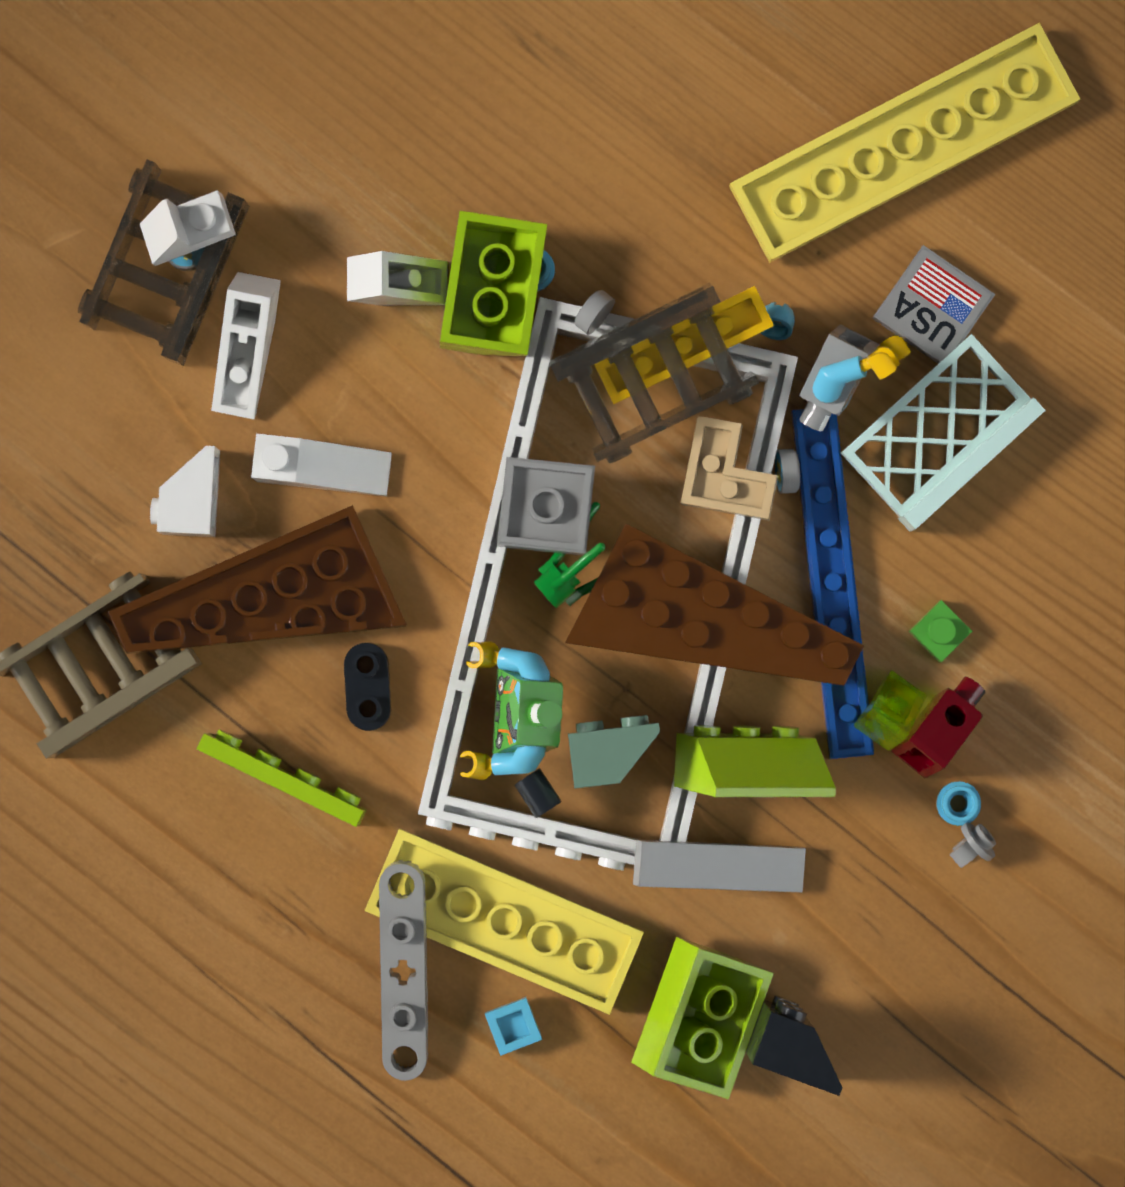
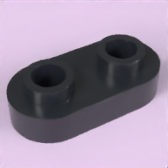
M360 643L348 651L344 660L346 710L349 720L355 727L365 731H372L384 726L389 720L392 711L389 661L386 653L379 646L371 643ZM364 656L371 657L374 662V667L369 673H362L358 669V661ZM366 700H371L376 704L377 710L372 717H365L360 711L361 704Z

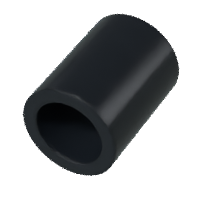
M541 768L514 784L535 818L540 817L562 802Z

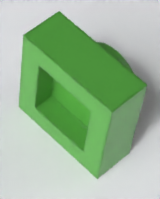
M940 600L908 632L940 663L972 630Z

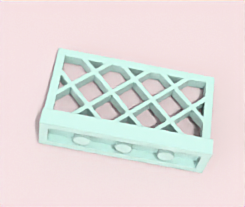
M971 334L844 449L841 454L899 516L898 520L910 532L917 529L1046 410L1034 397L1031 399ZM969 348L982 361L981 378L957 377V359ZM950 366V377H939ZM988 369L997 379H988ZM931 382L950 383L949 408L924 407L925 388ZM956 384L980 385V409L955 408ZM987 385L1004 386L1016 400L1004 411L986 410ZM918 395V407L906 406ZM898 412L917 413L916 438L892 436V420ZM924 413L948 414L947 439L923 438ZM955 414L979 416V433L973 440L954 439ZM986 416H998L986 427ZM886 424L885 436H873ZM867 441L885 442L884 467L866 466L855 452ZM892 442L916 443L915 469L890 468ZM923 444L947 445L946 464L940 470L922 469ZM954 445L965 446L953 457ZM874 473H884L883 483ZM890 473L915 474L914 493L902 504L889 491ZM921 475H933L921 486Z

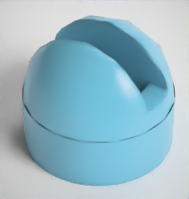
M776 302L766 305L765 308L774 326L761 332V334L773 340L789 338L795 323L793 310L785 303L783 306L776 305Z

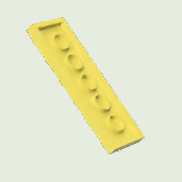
M398 830L365 908L366 912L380 917L379 881L387 866L394 861H412L411 863L418 865L420 870L423 871L426 881L427 938L610 1015L644 931L408 831ZM402 872L391 876L390 886H392V890L396 891L397 894L408 895L410 892H413L415 885L411 876Z

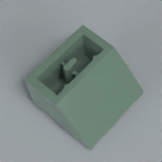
M648 715L620 718L621 727L604 729L603 720L576 723L577 732L568 733L574 789L621 783L660 733L659 723L649 724Z

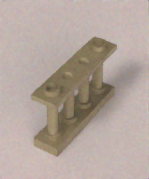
M128 572L108 585L112 591L23 648L20 643H16L0 653V677H4L12 672L46 726L43 732L47 737L36 743L46 759L57 757L202 664L193 649L186 648L183 651L180 649L155 651L158 655V658L155 660L159 666L144 675L141 670H135L104 621L101 614L122 601L127 604L142 597L138 591L151 583L146 575L139 573L134 576L132 572ZM84 625H87L121 679L118 685L122 690L109 698H106L104 693L98 694L64 640L65 637ZM48 648L84 704L81 706L84 714L70 723L66 717H60L26 663Z

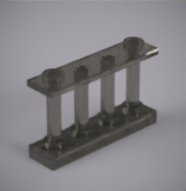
M147 159L143 169L137 168L131 178L128 192L132 193V196L93 290L87 289L81 298L78 313L82 314L79 322L87 328L96 330L100 318H103L159 341V346L163 348L161 356L168 361L184 366L250 206L244 198L228 192L225 203L236 235L183 255V257L192 260V265L197 267L191 283L185 281L182 285L125 262L124 260L133 238L136 237L145 241L140 223L142 222L141 219L150 197L161 201L168 199L176 206L199 198L158 181L162 170L155 162ZM117 277L175 300L176 306L180 307L174 324L168 322L164 325L108 302Z
M711 283L693 290L549 361L558 382L567 378L570 384L575 383L600 434L603 443L592 448L597 462L605 458L608 463L616 462L633 452L630 446L726 399L729 405L753 394L751 387L759 384L756 375L750 371L740 376L711 316L715 313L712 306L721 302ZM687 318L690 324H696L724 383L703 395H699L671 337L674 333L672 326ZM644 339H648L650 344L655 343L684 403L662 415H659L631 357V354L634 353L631 346ZM606 358L610 364L615 363L643 421V424L619 435L590 375L594 372L591 365Z

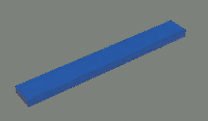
M804 409L792 410L794 444L800 467L799 489L814 620L862 644L837 415L832 413L824 430L817 431L799 420ZM862 649L844 686L821 682L829 759L874 755Z

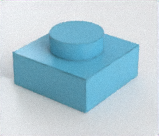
M527 997L485 1012L500 1056L542 1040Z

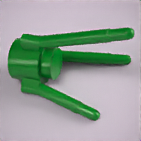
M599 502L591 504L590 521L600 508ZM602 542L598 543L570 567L564 562L557 567L566 554L554 553L538 569L542 575L534 583L556 609L564 602L571 606L582 596L591 592L598 578L575 589L581 583L576 575L605 550V544Z

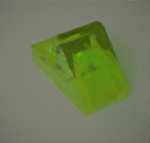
M891 670L881 682L872 702L855 722L854 727L886 750H891L909 735L927 695Z

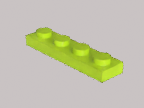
M218 729L215 736L210 733L203 734L196 750L355 827L360 825L367 809L358 806L361 798L339 787H337L335 793L319 787L322 779L301 768H297L295 774L279 767L282 759L259 748L256 754L253 755L239 748L242 743L241 739L223 730Z

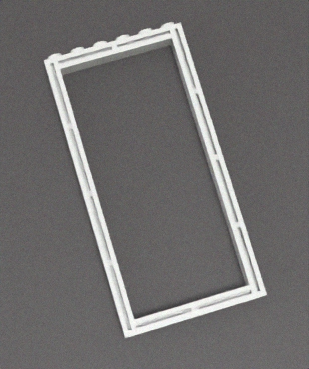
M540 297L531 332L528 356H526L418 814L427 816L426 825L452 830L453 823L470 826L469 835L495 840L496 833L513 836L512 845L538 850L539 843L556 847L555 855L581 861L582 853L598 856V865L624 871L625 863L632 865L635 863L636 840L639 839L540 816L535 818L533 814L449 795L479 668H470L466 664V661L480 660L479 649L477 647H470L468 644L486 641L507 551L505 547H497L506 457L529 458L557 335L625 350L669 328L609 313L603 323L592 334L587 335L575 325V318L582 308L581 306ZM738 343L693 366L765 382L745 469L771 474L798 357ZM735 515L722 573L746 585L761 519ZM700 664L684 733H693L694 725L713 726L726 671L725 667ZM674 779L659 841L686 842L697 792L674 787Z

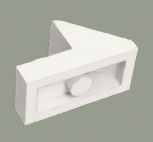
M218 190L178 206L170 200L164 199L140 223L154 266L236 235L223 194Z

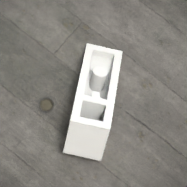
M237 272L229 285L226 294L211 411L255 419L276 319L281 280Z
M256 433L251 478L261 483L387 497L392 453L302 438Z

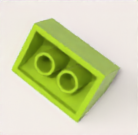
M466 211L459 212L440 337L441 349L480 355L528 356L547 224Z
M694 725L693 733L676 734L674 787L713 797H835L836 787L816 738L799 735L798 727L772 726V734H760V727L733 726V733H720L721 727Z
M676 937L631 1063L654 1077L729 1099L774 973L715 949Z

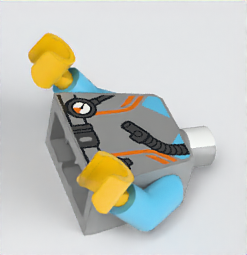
M840 324L828 335L799 396L807 400L808 403L799 420L814 430L823 431L832 413L839 416L846 409L861 379L867 376V370L872 368L879 380L896 371L900 365L899 361L911 353L904 339L899 336H892L878 344Z

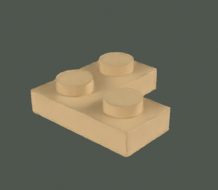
M698 416L681 504L770 521L778 476L735 468L743 428L741 423Z

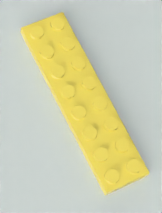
M1038 23L731 182L729 187L769 263L1077 104L1080 101V97L1041 24Z

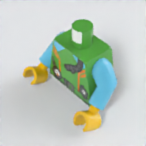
M492 641L469 643L468 646L479 649L480 660L466 661L468 667L492 668L497 664L499 669H497L492 758L483 753L463 752L460 758L473 759L474 765L470 772H462L460 775L466 778L485 780L492 772L494 775L531 773L539 766L545 756V752L559 746L563 715L562 682L550 676L543 658L536 653L504 647L499 651L498 646Z

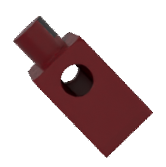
M965 676L954 690L947 688L935 695L892 748L891 752L924 779L945 769L983 717L982 713L975 706L986 693L984 688L975 680Z

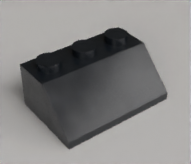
M774 995L772 1002L764 1000L746 1050L751 1063L840 1096L843 1087L814 1026L806 1018L807 1013L803 1012V1008L799 1007L800 1004Z

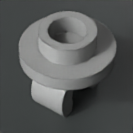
M966 822L961 826V831L965 838L952 848L953 852L950 853V856L959 867H964L977 855L986 861L992 860L995 857L992 847L996 845V842L991 833L982 824H978L975 827L973 824Z

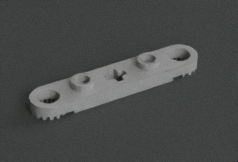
M399 860L387 866L379 881L382 1061L385 1070L392 1077L406 1081L418 1077L423 1072L428 1060L426 881L424 873L418 865L411 863L412 861ZM402 872L411 876L415 885L413 892H410L408 895H401L393 891L392 886H390L392 875ZM400 960H407L408 967L415 968L416 972L410 974L408 981L401 980L400 973L393 972L392 968L398 967ZM401 1046L412 1048L417 1054L418 1060L416 1064L407 1068L399 1066L400 1064L396 1063V1060L393 1058V1052L396 1048Z

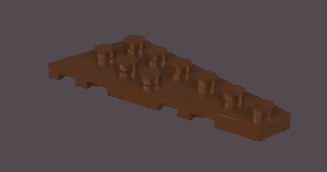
M353 505L108 611L126 654L407 626Z
M625 524L565 641L566 644L841 686L845 685L864 645L628 524Z

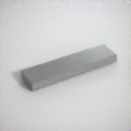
M636 840L633 885L639 887L803 892L806 848L796 846Z

